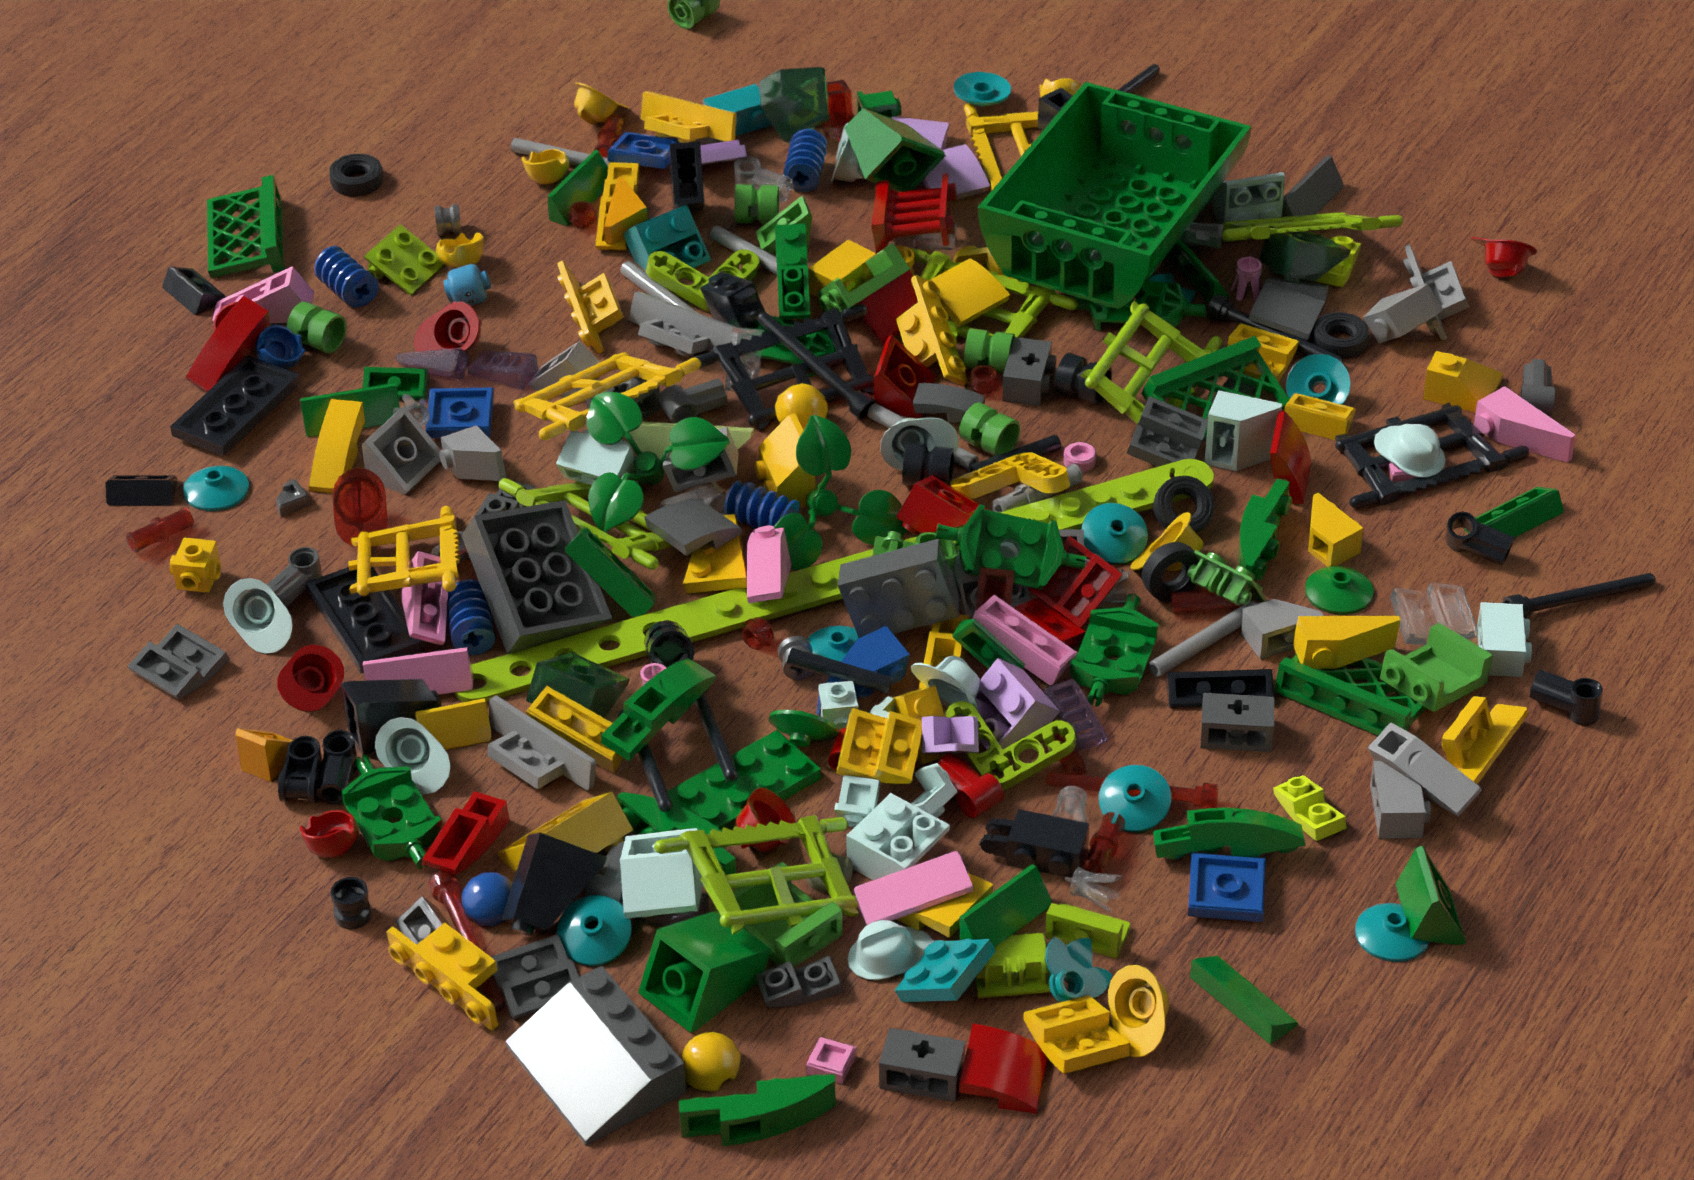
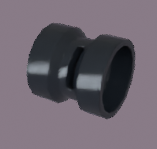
M346 877L335 882L331 887L330 894L334 905L333 913L336 924L345 929H357L366 925L371 919V906L368 901L369 893L366 883L356 877Z

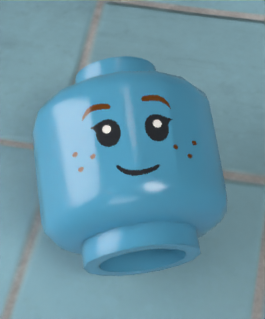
M475 264L450 270L447 279L443 281L450 303L465 302L471 306L482 303L487 298V290L491 289V282L487 271L481 272Z

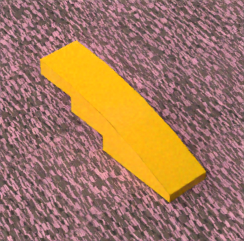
M609 162L607 179H605L604 192L600 202L596 249L626 250L627 248L625 238L613 245L606 244L604 224L618 178H624L637 194L638 163Z

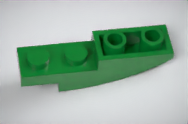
M806 223L775 225L779 320L810 318Z
M1278 478L1265 498L1252 494L1242 516L1238 547V566L1254 574L1255 582L1257 579H1263L1268 561L1270 559L1274 560L1278 554L1280 541L1276 540L1280 518L1282 515L1287 516L1292 504V497L1288 496L1290 482Z
M689 658L667 667L647 681L623 704V713L601 735V744L630 761L668 721L674 724L716 681V675Z
M621 792L617 795V801L633 828L632 832L636 835L693 828L704 830L705 834H710L712 829L722 832L709 821L678 805L673 804L669 812H662L659 810L653 797ZM723 847L713 848L724 874H735L736 858Z
M1241 808L1187 811V825L1153 831L1157 859L1163 857L1178 859L1184 857L1187 853L1197 851L1213 853L1225 846H1230L1232 856L1258 858L1263 853L1274 851L1290 853L1297 850L1298 847L1306 846L1302 824L1271 813Z
M835 1074L756 1081L757 1093L734 1094L731 1096L697 1097L679 1100L681 1138L721 1134L722 1146H730L763 1140L786 1133L818 1118L836 1106Z

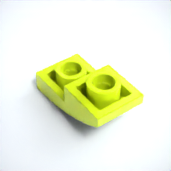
M1346 236L1331 237L1324 247L1323 259L1315 269L1313 281L1343 288L1355 265L1361 249V243L1354 242Z
M1304 775L1293 777L1287 782L1273 787L1274 795L1285 811L1295 822L1302 824L1303 831L1315 841L1347 829L1346 816L1327 804L1324 798V789Z

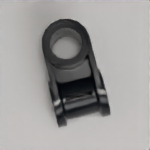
M300 736L290 742L284 767L280 772L278 781V797L281 802H287L289 798L309 799L310 803L318 802L319 798L316 795V787L322 764L320 743L314 737Z

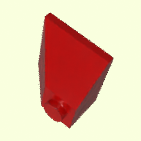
M931 475L914 484L896 517L904 522V528L914 534L936 532L938 523L950 527L965 525L980 504Z

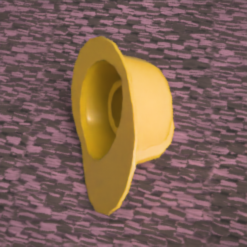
M578 82L575 83L578 91L574 107L578 110V116L588 124L594 125L599 122H606L618 106L630 109V107L615 102L607 95L590 86Z
M1186 512L1178 516L1161 536L1132 562L1130 568L1133 571L1143 568L1148 557L1157 548L1171 542H1181L1190 546L1194 551H1200L1203 547V541L1189 525L1192 515ZM1181 562L1171 564L1166 570L1178 571L1182 569L1183 565Z
M1139 965L1125 966L1116 972L1110 981L1108 989L1112 1025L1115 1031L1130 1042L1129 1055L1132 1057H1144L1153 1052L1162 1041L1166 1028V1016L1170 1006L1169 996L1165 987L1157 981L1156 976L1149 969Z

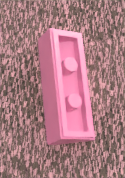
M995 595L979 607L972 618L976 619L1025 663L1024 668L1049 685H1053L1070 665L1071 660L1077 656L1075 650Z
M467 647L363 661L365 681L423 679L430 691L435 690L438 695L473 689V671Z
M958 851L945 854L854 888L860 911L867 925L879 920L892 921L974 891Z

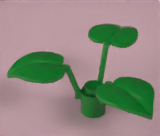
M617 392L597 394L592 398L587 414V428L590 435L595 441L605 445L616 444L625 437L637 456L634 461V469L637 474L625 473L620 478L614 473L607 472L593 482L588 497L589 509L599 530L607 533L611 529L628 522L639 513L644 503L643 491L639 484L656 485L660 483L665 475L663 462L668 459L670 453L671 461L676 468L685 471L696 470L709 464L723 453L730 443L728 437L702 418H685L671 429L669 439L672 445L665 448L662 458L659 459L653 452H642L629 433L639 428L642 424V413L637 403L632 398Z
M817 415L810 416L796 445V460L802 470L814 476L825 473V477L821 483L817 484V488L812 489L806 496V506L809 509L810 521L807 523L806 519L799 513H790L783 516L774 525L775 529L784 528L792 564L791 570H800L811 566L821 554V536L818 532L812 530L816 524L817 514L828 516L834 513L835 510L857 516L852 524V532L860 541L869 545H874L875 536L888 537V532L895 531L901 533L902 537L907 532V529L903 527L904 522L896 517L902 505L892 493L884 490L867 492L860 499L859 510L838 504L835 493L825 489L832 477V470H843L849 465L852 451L845 433L830 420Z

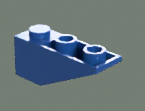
M885 626L857 639L841 662L893 677L892 684H895L906 676L910 654L890 629ZM830 677L826 683L844 681ZM854 684L857 699L868 697L875 691ZM818 696L816 714L821 716V702Z

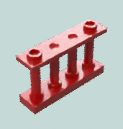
M949 173L942 174V186L939 188L896 193V190H890L889 180L877 181L871 225L876 254L889 246V242L894 241V238L941 232L943 246L949 245L950 234H955L953 215L951 216L952 201H957L956 184L950 183Z

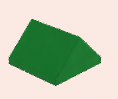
M1423 845L1415 848L1396 882V888L1411 939L1451 945L1467 943L1449 885Z

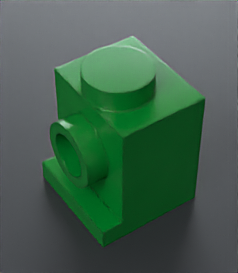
M862 91L857 92V114L862 108L889 118L900 116L902 113L900 99L895 98L892 91L863 94Z

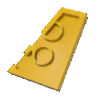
M735 514L723 515L739 526ZM741 534L716 550L710 545L705 544L692 553L683 581L687 594L747 588V567L742 551Z

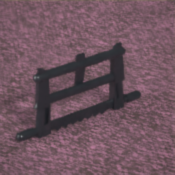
M865 305L853 306L842 310V312L838 308H834L822 313L818 319L805 318L804 323L794 322L793 326H783L796 339L825 330L837 352L819 357V359L828 367L843 363L853 380L847 384L855 391L860 390L862 393L874 394V377L868 375L858 351V345L852 343L844 321L848 322L865 316L868 313ZM762 332L761 337L752 335L751 340L741 338L740 344L733 345L730 342L718 345L712 349V352L693 357L701 361L699 369L719 362L733 383L730 388L735 391L750 415L748 417L749 424L758 426L759 431L764 430L770 421L776 420L777 415L775 406L765 409L757 391L792 379H796L798 384L803 383L812 386L807 374L814 372L803 362L750 379L740 357L782 344L774 335L768 332ZM833 388L820 391L825 396L827 403L843 398Z
M1450 402L1444 404L1440 410L1401 421L1398 416L1386 420L1387 425L1351 436L1345 434L1335 436V448L1345 453L1357 471L1358 476H1363L1372 491L1351 497L1349 503L1354 509L1375 504L1376 501H1379L1381 505H1386L1397 501L1398 496L1403 493L1415 494L1416 490L1426 491V487H1437V483L1447 484L1448 480L1458 481L1459 477L1469 478V474H1479L1480 470L1486 469L1488 473L1502 470L1508 463L1528 457L1530 452L1528 447L1518 446L1505 450L1500 454L1484 439V434L1462 414L1461 407L1458 405L1451 406ZM1446 421L1454 433L1439 438L1441 450L1464 444L1476 459L1442 469L1437 475L1432 477H1415L1399 483H1393L1381 469L1389 466L1391 461L1382 455L1372 458L1362 446L1374 443L1375 435L1380 430L1389 426H1402L1404 424L1431 426Z

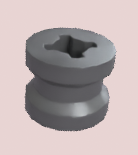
M452 204L450 208H443L440 205L434 206L437 236H443L446 232H453L455 235L460 234L459 204Z
M792 636L783 640L779 644L777 651L786 677L793 680H801L811 676L814 672L787 664L791 648L812 653L810 641L803 636Z

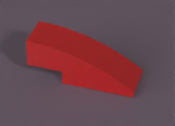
M243 295L205 343L188 371L186 380L208 392L239 362L251 354L250 346L256 341V338L264 328L270 326L269 311Z
M474 791L463 809L457 807L454 809L423 857V865L454 875L467 869L487 851L508 823L507 801Z

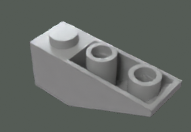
M1390 723L1368 747L1375 761H1382L1420 785L1423 797L1458 817L1482 791L1481 787L1422 740L1393 723Z

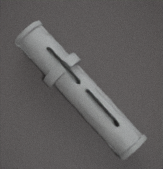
M1071 464L1066 467L1070 487L1083 482V473L1078 465ZM1021 484L1012 493L993 500V511L1003 512L1047 499L1060 492L1043 493L1026 484Z

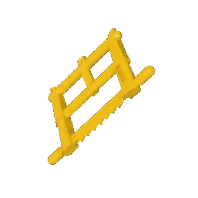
M966 103L964 105L967 117L966 126L970 135L973 136L971 142H975L973 148H976V154L980 155L978 161L982 162L980 165L984 168L983 171L986 174L987 180L990 181V192L1000 182L1002 177L986 134L1012 131L1022 156L1031 145L1028 143L1024 129L1037 127L1038 112L979 117L974 104Z
M626 352L614 354L609 359L574 375L560 378L559 382L524 398L514 400L513 403L518 412H527L544 421L550 420L554 422L539 431L540 439L546 441L564 433L567 429L573 432L586 425L585 421L587 420L589 409L578 412L570 409V407L634 377L647 381L621 394L630 398H637L639 394L648 393L649 390L658 388V385L668 387L680 382L683 376L698 370L701 367V361L698 358H691L678 364L676 368L656 365L651 361L631 357ZM615 369L621 370V372H618L601 381L594 380V378L596 379L602 375H605L609 373V371L611 372ZM574 388H584L554 403L548 402V400Z
M444 506L440 510V518L370 533L363 531L358 537L351 538L352 545L358 546L357 560L348 561L349 571L357 569V583L350 586V594L358 592L359 595L366 596L371 592L441 581L445 591H454L456 579H459L456 564L460 563L458 559L460 558L458 554L460 552L459 540H457L459 539V533L453 509L450 506ZM440 536L441 563L410 568V541ZM396 543V557H371V547ZM396 566V572L371 577V567Z

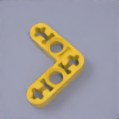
M1028 452L1008 457L957 477L950 482V486L970 499H975L1016 482L1026 484L1043 493H1057L1070 487V480L1066 467L1035 453Z

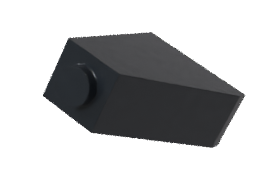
M700 142L670 143L673 209L687 204L689 210H703L705 201Z
M423 679L346 681L341 683L348 732L353 735L355 745L362 755L376 751V735L380 728L391 719L404 717L416 721L415 712L442 707L438 693L435 690L430 691Z
M543 833L528 835L501 920L511 923V930L528 936H532L533 932L548 930L605 865L607 857Z

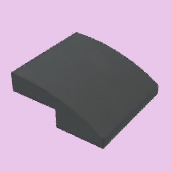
M1266 281L1248 320L1308 340L1316 320L1322 313L1325 301Z
M1149 396L1126 454L1158 467L1184 459H1195L1204 437L1208 420Z
M702 500L676 502L645 516L646 526L686 556L705 544L710 545L716 550L742 533L739 526Z
M176 624L158 645L149 641L127 667L133 673L173 697L180 699L197 690L223 668L230 658L222 649L181 625Z
M558 935L491 956L496 961L498 969L492 975V979L513 1019L539 1011L564 986L579 977L573 961L568 960Z

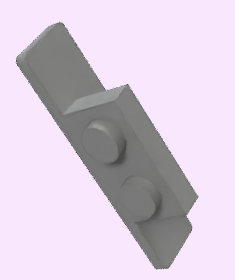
M1406 245L1404 248L1408 257L1403 259L1409 275H1414L1410 278L1413 288L1428 283L1443 308L1441 313L1426 321L1430 332L1437 331L1441 341L1447 339V335L1441 320L1470 307L1456 269L1450 261L1423 273L1420 262L1411 245Z
M642 292L634 293L629 321L640 325L638 335L649 338V343L653 345L670 346L675 348L677 354L693 356L694 353L706 350L712 352V349L718 345L730 342L733 345L740 344L742 336L740 328Z
M494 696L490 698V727L502 734L503 737L488 744V757L536 789L562 775L585 790L594 787L595 759L500 697Z

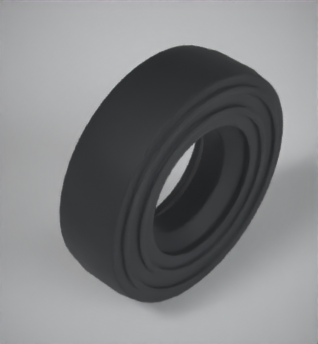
M345 155L335 160L330 166V183L333 189L340 194L347 196L366 195L381 186L383 182V168L380 161L371 155ZM354 172L367 173L361 177L346 176Z
M1333 312L1325 314L1316 320L1312 329V343L1342 357V359L1360 355L1368 345L1369 329L1367 324L1358 316L1350 313ZM1332 332H1345L1352 337L1338 339L1329 334Z
M1176 476L1167 480L1158 489L1154 498V514L1159 524L1166 529L1178 517L1172 508V499L1176 495L1185 494L1190 496L1196 505V511L1191 516L1189 525L1195 533L1203 530L1210 522L1214 512V499L1209 488L1202 481L1191 476Z
M1171 542L1157 548L1148 557L1142 570V581L1147 591L1154 598L1163 602L1180 600L1192 592L1197 584L1191 582L1187 572L1191 565L1197 566L1199 563L1198 558L1194 554L1195 551L1190 546L1181 542ZM1181 562L1183 567L1179 575L1169 582H1163L1162 575L1171 564Z

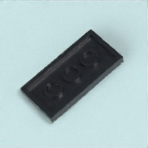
M247 355L170 426L171 434L175 438L225 456L300 385L299 374Z
M349 567L306 582L308 594L360 674L364 673L363 661L414 655L425 651L423 640L410 637L405 613L389 590L371 592L366 596H361L358 592L350 594V586L357 583V569L349 571ZM371 567V577L379 576L375 568Z

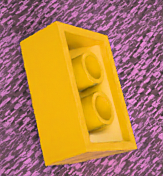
M613 792L582 800L497 852V854L516 873L528 835L543 833L597 853L602 849L605 852H609L612 846L625 842L622 837L631 832L633 828Z

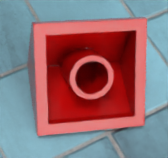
M910 270L854 305L863 304L867 307L868 313L862 319L882 344L886 343L889 336L896 337L900 334L896 318L918 303L911 281L913 274Z
M892 335L886 340L874 376V399L876 404L899 416L920 418L924 413L915 414L913 407L918 384H933L936 375Z

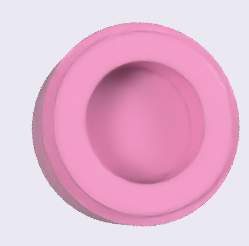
M1083 442L1068 445L1064 450V465L1067 467L1071 464H1076L1082 472L1093 469L1096 465L1095 448Z

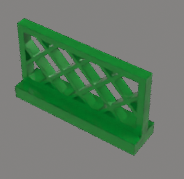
M274 175L262 177L261 187L207 199V248L210 278L269 264L273 272L285 270L282 197ZM257 199L251 205L246 204L249 200ZM228 206L222 212L215 210V208ZM237 210L243 211L238 217L232 216ZM253 215L258 216L252 223L247 222ZM222 223H229L224 229H218ZM239 227L244 229L238 235L232 234ZM253 233L259 234V235H258L254 240H252V241H250V240L247 239V238H249ZM224 240L229 241L223 248L218 247ZM239 245L244 247L239 253L232 252ZM254 251L261 253L259 256L247 258ZM224 258L229 259V261H228L227 263L221 264V265H217V264H219Z
M1256 336L1152 375L1148 378L1141 392L1146 402L1149 396L1165 402V398L1171 396L1183 401L1182 410L1186 409L1187 403L1204 408L1202 415L1204 419H1207L1208 412L1212 407L1213 403L1211 401L1214 392L1218 393L1219 390L1248 396L1238 392L1240 382L1257 388L1253 398L1259 399L1261 390L1273 393L1278 401L1277 403H1282V410L1285 409V405L1289 401L1288 396L1260 355L1259 350L1262 345ZM1254 364L1261 374L1260 379L1243 374L1244 367ZM1225 376L1236 380L1234 389L1216 384L1218 377ZM1198 386L1209 390L1207 400L1190 395L1191 388ZM1207 430L1205 431L1202 442L1205 441L1207 438Z
M1297 654L1292 659L1285 657L1279 663L1274 692L1378 736L1390 723L1408 731V728L1426 710L1425 706L1386 682H1378L1376 678H1380L1383 664L1370 658L1348 664L1361 669H1347L1346 666L1337 668V670L1329 671L1313 669L1301 664ZM1367 679L1368 683L1355 684L1353 680ZM1398 692L1400 696L1386 697L1385 693Z

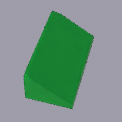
M364 367L362 388L396 383L399 399L425 400L430 382V374L426 368Z
M966 619L958 624L952 637L985 667L989 669L999 658L1021 669L1024 668L1025 663L976 619Z

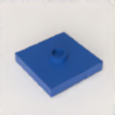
M625 132L608 150L607 161L638 163L639 166L665 169L670 163V143L681 142L676 138H662L654 135Z
M494 388L430 389L426 433L431 439L441 438L477 426L487 437H491L495 397Z
M1192 853L1188 916L1263 922L1266 859Z

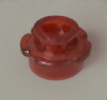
M579 201L571 205L570 213H568L567 217L569 222H573L576 227L587 228L597 220V212L594 210L592 203Z
M980 365L971 371L968 384L970 387H974L977 393L988 394L999 386V377L993 367Z
M759 617L750 618L745 622V627L742 629V638L750 648L760 650L764 646L769 647L771 645V641L774 639L773 628L765 619Z

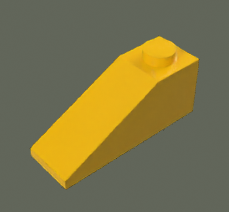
M1298 616L1293 647L1301 664L1313 669H1337L1395 648L1401 619L1399 616Z

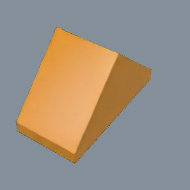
M624 178L617 179L604 224L606 244L610 245L624 239L622 233L648 220L647 207Z
M237 728L235 737L241 771L272 782L284 767L288 746L292 740L273 732Z

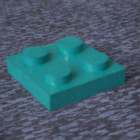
M989 939L934 941L925 948L924 954L919 961L905 973V978L897 986L895 992L901 1002L958 1000L996 950Z

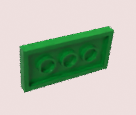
M775 730L731 755L738 771L736 781H726L719 763H716L668 790L672 804L697 814L721 831L723 828L733 830L737 826V816L747 804V800L754 790L759 787L766 788L774 792L782 800H785L820 780L821 769L795 745L790 743L782 733Z

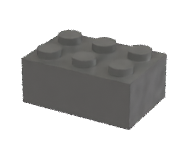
M939 539L855 560L840 566L838 588L858 638L885 626L895 634L959 617L960 593Z

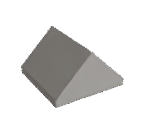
M405 406L400 408L362 443L366 479L403 495L441 461L439 456L440 448Z

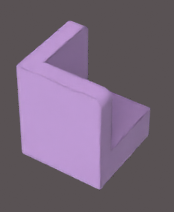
M922 717V753L945 755L948 753L979 752L977 717Z

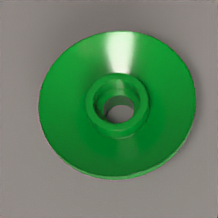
M1344 566L1321 568L1308 577L1305 585V594L1312 605L1324 612L1337 615L1353 614L1365 609L1371 603L1374 592L1371 581L1363 573Z
M776 710L769 715L770 724L780 732L790 736L789 742L796 746L809 747L811 742L833 740L839 733V729L834 723L811 713L797 710Z

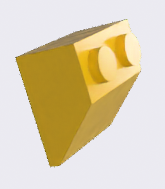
M790 414L758 446L759 460L754 462L757 478L758 480L763 479L764 488H766L767 493L772 490L777 492L778 498L784 495L788 497L789 503L792 500H797L800 503V507H805L807 494L815 488V476L806 473L797 463L796 445L804 430L796 414Z

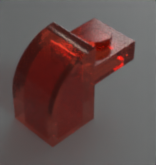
M844 79L816 84L817 107L821 127L825 138L831 137L832 140H840L846 123H849L855 117L852 109V92Z

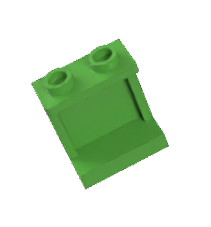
M890 244L865 262L874 277L855 290L848 292L842 281L837 278L818 291V302L822 310L826 312L838 308L842 312V310L853 307L861 300L910 270L895 244Z
M1437 623L1430 627L1427 644L1405 656L1393 649L1386 651L1380 679L1435 712L1487 684L1493 654L1441 623Z
M780 862L779 864L774 866L788 867L784 862ZM786 881L794 903L813 901L791 881ZM772 884L742 887L733 891L741 911L779 905ZM831 902L811 916L801 917L803 921L792 928L789 927L786 920L744 925L743 928L771 948L769 959L777 966L791 961L794 968L843 935L842 909Z

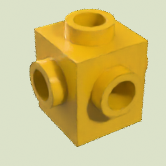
M183 538L177 554L172 555L169 564V571L171 575H174L177 590L210 592L214 580H218L221 574V561L216 541Z

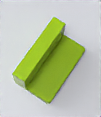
M1051 903L1046 913L1045 939L1052 940V938L1057 937L1064 944L1068 945L1072 941L1081 938H1090L1092 952L1117 959L1130 930V923L1128 921L1064 903L1059 905Z

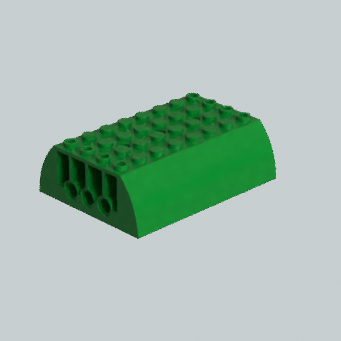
M1084 82L978 206L980 227L990 254L1007 277L1069 294L1079 299L1100 303L1107 307L1120 309L1135 297L1236 167L1247 149L1252 126Z

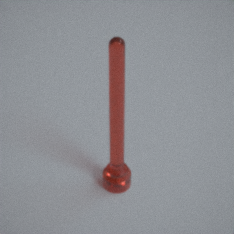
M1049 772L1045 776V782L1050 786L1100 792V788L1106 779L1060 772ZM1203 783V786L1196 785L1195 789L1169 786L1171 801L1193 803V807H1199L1200 809L1217 807L1218 784ZM1131 790L1128 792V795L1138 796L1141 791Z
M445 871L434 874L428 881V887L433 898L441 904H445L456 931L480 948L458 899L461 885L456 875ZM492 975L481 984L486 998L494 1004L495 1012H500L505 1008V1000Z

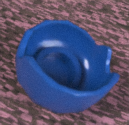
M280 325L264 328L255 342V350L259 360L286 370H290L298 364L305 352V348H302V337L294 334L287 327Z
M483 872L471 878L462 893V908L466 918L480 926H496L505 922L501 918L512 882L506 876L497 872Z

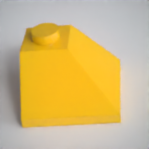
M1436 351L1426 370L1423 399L1443 405L1450 402L1451 406L1458 405L1462 410L1476 413L1477 401L1497 391L1503 379V373L1466 358Z

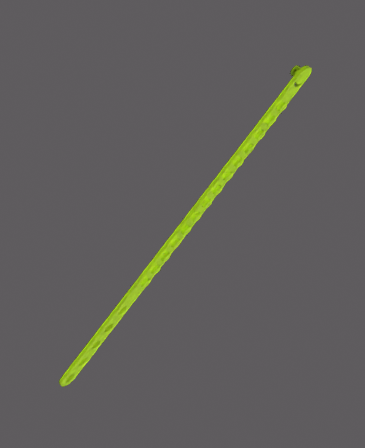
M1184 459L1000 513L1050 523L1051 520L1057 521L1059 530H1079L1082 528L1086 515L1093 508L1102 504H1123L1137 513L1152 509L1158 489L1167 480L1171 479L1170 474H1174V477L1185 475L1197 478L1210 490L1213 486L1214 473L1203 461ZM1179 494L1172 499V502L1191 497ZM918 536L904 541L915 543ZM873 549L789 573L783 596L779 599L748 603L747 588L732 589L472 664L473 679H482L487 682L486 685L480 689L454 692V694L462 702L485 698L486 702H489L490 698L494 696L503 698L647 656L644 632L659 621L670 620L677 622L684 627L691 642H695L843 599L838 588L841 564L873 556ZM609 640L620 644L614 650L608 651L600 648L603 642ZM564 653H570L576 657L570 663H560L555 660L557 656ZM518 666H527L531 669V672L525 676H515L511 673Z

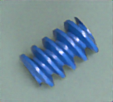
M803 129L794 134L791 139L783 177L786 184L798 192L813 191L820 182L827 145L825 137L820 132L813 129Z
M330 246L324 249L318 256L314 268L316 277L330 288L333 293L337 294L340 299L344 300L347 305L362 307L375 298L379 289L378 280L368 270H365L361 264H358L355 259L351 258L348 253L344 252L341 247Z
M737 480L728 491L724 511L726 515L735 514L738 522L749 524L750 527L757 529L763 526H774L779 519L787 514L799 513L800 503L797 500H792L789 503L787 496L782 495L778 498L777 492L771 490L767 493L766 488L762 486L755 489V484L752 482H747L743 486L742 482Z
M466 579L457 582L455 590L448 592L447 600L452 644L456 649L467 647L469 655H479L488 651L495 642L491 611L478 580Z

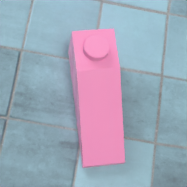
M292 266L217 301L213 322L223 306L238 302L244 295L269 311L270 323H286L291 311L297 304L304 301L312 303L314 291Z
M1504 386L1477 401L1474 426L1495 442L1514 448L1526 446L1532 453L1563 462L1572 460L1576 435Z
M763 526L755 529L754 533L750 534L747 543L748 603L779 599L783 596L792 566L784 528L775 529L774 526Z
M418 551L410 563V568L441 563L439 556ZM442 581L402 588V605L410 637L439 645L444 644L448 592L443 589Z

